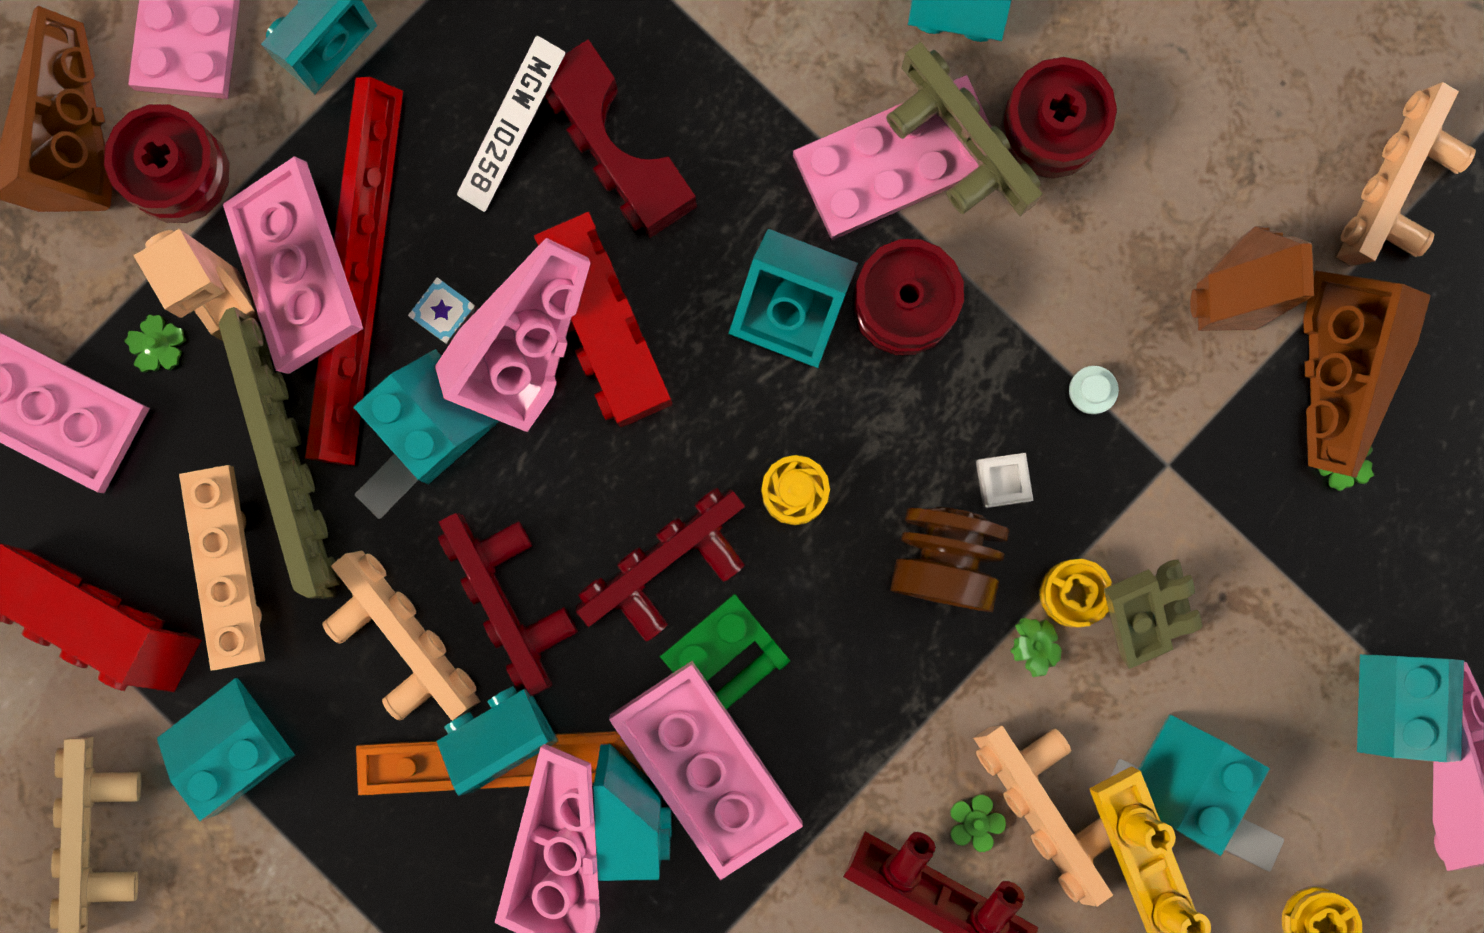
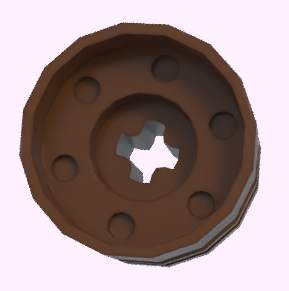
M938 506L926 509L908 508L905 521L926 528L925 534L903 532L901 540L921 549L920 559H897L890 591L942 604L993 612L999 580L978 571L980 562L1003 561V552L984 547L983 544L984 540L1007 542L1009 529L989 521L982 515L964 510Z

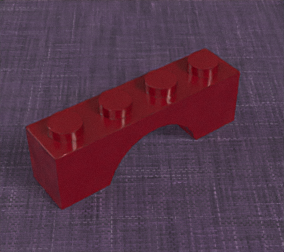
M588 39L565 54L544 95V99L555 115L563 110L572 123L566 130L581 153L588 149L591 151L599 163L593 167V170L605 189L610 192L616 188L625 203L619 208L633 230L636 231L642 227L648 237L651 238L697 208L696 196L669 157L659 159L636 158L621 151L609 139L605 131V120L609 106L617 95L618 89L615 77Z

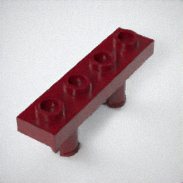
M718 488L713 489L695 503L694 506L698 512L683 523L678 517L664 526L656 534L660 541L645 553L639 547L625 556L617 564L621 571L606 583L599 577L578 594L582 601L576 605V612L585 624L590 627L610 610L620 609L645 641L655 637L668 624L643 592L644 584L690 549H697L722 582L739 572L745 564L720 532L723 527L722 524L745 507L735 492L730 488L723 493Z
M454 513L439 521L444 534L438 536L439 542L449 560L453 562L458 559L467 576L461 579V584L473 605L481 602L489 620L483 622V625L490 640L496 648L503 645L512 663L508 664L506 669L519 692L527 689L531 697L553 686L539 660L541 658L540 653L578 632L570 614L563 607L527 627L524 624H520L494 574L496 572L495 566L532 547V543L522 524L518 521L480 541L478 537L475 538L466 519L461 514Z
M865 831L856 844L843 876L845 879L943 933H1037L1039 928L1016 915L1023 905L1025 896L1022 889L1015 883L1002 881L987 899L927 866L926 864L934 855L936 846L934 841L922 832H913L901 849L898 850Z

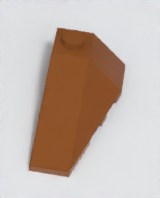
M37 6L33 10L0 141V200L37 212L106 211L111 205L112 185L104 167L105 142L101 125L105 123L102 107L96 106L91 80L95 77L84 23L41 6Z
M1267 226L1253 227L1197 283V289L1192 290L1190 308L1192 317L1198 318V330H1257L1313 297L1312 243L1293 236L1283 237V232L1270 231V228Z
M1315 271L1314 296L1308 299L1303 316L1304 333L1309 335V361H1305V377L1310 378L1311 405L1306 409L1308 466L1357 478L1418 344L1431 295L1405 284Z

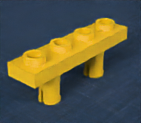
M1131 766L1089 788L1146 932L1210 933L1211 923L1205 915L1196 912L1173 854L1172 847L1175 844V832L1170 825L1160 821L1141 771Z

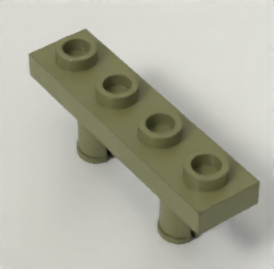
M919 42L907 51L901 68L918 88V92L887 115L886 119L897 136L904 139L934 115L941 117L978 163V167L946 192L954 208L963 215L997 190L1002 193L1017 214L1022 216L1035 206L1043 195L1039 190L1041 183L1035 172L1025 163L1019 165L1008 151L1011 147L1004 133L995 125L991 127L987 125L978 113L980 106L975 97L964 87L959 90L948 76L950 74L949 66L937 51L932 50L929 52L922 42Z

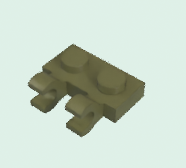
M1178 559L1162 564L1158 568L1156 576L1148 569L1104 589L1120 656L1129 669L1173 650L1171 639L1194 633L1203 626L1200 612L1197 609L1191 611L1188 597L1195 593L1193 578L1190 574L1183 576L1181 563Z

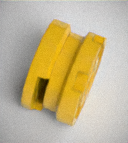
M798 455L783 457L772 464L764 475L761 489L763 503L769 514L781 523L791 525L806 524L818 517L828 502L830 492L828 476L822 467L812 459Z
M1086 559L1062 561L1051 567L1042 578L1039 589L1040 602L1047 616L1057 624L1067 627L1091 626L1103 619L1109 612L1104 589L1111 586L1112 581L1106 570L1095 562Z
M1308 887L1297 891L1287 901L1282 912V929L1284 933H1362V920L1357 908L1347 898L1322 887Z

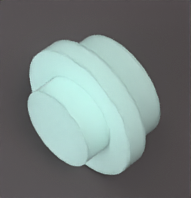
M1088 366L1081 369L1074 375L1069 386L1071 401L1076 408L1087 414H1100L1110 409L1116 402L1119 392L1118 383L1114 375L1109 370L1100 366Z

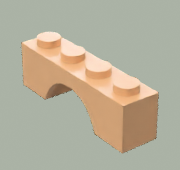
M181 229L176 231L166 230L154 235L145 243L146 248L133 255L164 309L180 318L195 311L210 334L223 341L219 322L226 309L235 307L256 321H260L251 291L238 269Z

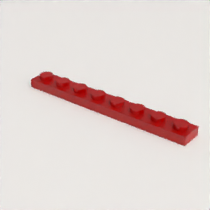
M370 76L359 77L355 80L334 243L363 329L319 355L305 456L306 459L350 466L355 465L361 415L353 407L364 397L403 98L402 90Z

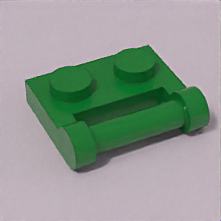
M735 594L660 656L673 673L693 661L705 680L708 681L755 641L764 653L715 693L725 709H728L776 667L780 671L791 662Z

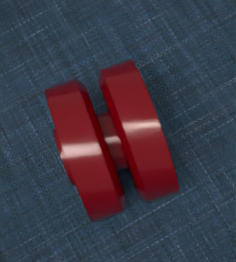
M1059 57L1039 62L1023 74L1004 107L1000 129L1010 143L1011 148L1008 151L1019 165L1022 163L1027 164L1037 176L1054 179L1075 174L1092 161L1114 129L1117 106L1113 89L1103 74L1085 61ZM1053 116L1059 117L1062 122L1056 120Z
M148 104L130 111L113 127L105 144L104 167L111 185L132 205L138 207L145 214L165 223H189L206 216L221 202L228 187L230 163L223 145L189 112L170 104Z
M898 239L879 247L864 263L853 292V315L861 333L876 348L894 355H916L935 347L948 334L957 321L964 303V281L956 262L939 246L921 239ZM908 291L916 297L913 303H906L900 296H904Z

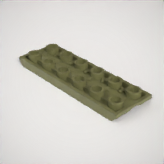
M235 307L226 309L220 319L219 328L292 587L297 593L307 598L330 600L337 598L338 594L335 586L341 584V578L331 567L336 561L333 557L327 558L322 539L328 537L325 520L319 510L314 511L309 495L310 492L315 490L312 474L307 464L301 465L296 447L300 446L302 441L294 418L287 417L283 400L289 398L285 380L280 372H274L270 357L271 353L261 323Z

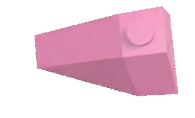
M546 238L459 329L435 365L444 399L528 432L553 396L557 382L555 373L559 359L564 357L568 344L566 335L571 317L576 314L590 267L589 258Z
M1464 662L1461 761H1433V825L1436 832L1434 844L1439 857L1445 863L1447 871L1484 866V699L1467 662Z
M544 744L540 747L495 923L516 933H596L600 918L591 763Z

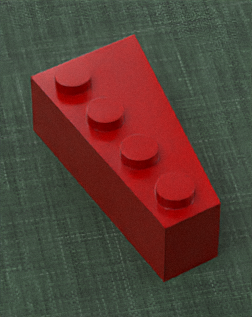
M589 212L534 235L538 246L547 238L588 257L590 260V267L576 314L571 317L567 333L576 330L583 347L575 350L586 376L595 373L602 391L594 395L605 420L615 417L617 424L622 428L672 406L671 398L646 341L640 332L629 302L621 289L607 252L602 246Z
M0 543V622L9 625L16 622L24 627L21 634L25 638L43 646L49 647L50 644H53L62 649L59 657L64 661L80 668L87 669L89 665L98 670L100 673L97 679L114 689L125 691L127 686H135L169 692L176 690L201 642L200 639L187 632L182 634L161 629L165 621L148 612L143 613L122 604L117 608L122 600L121 598L90 584L83 583L81 587H78L82 580L81 577L28 550Z

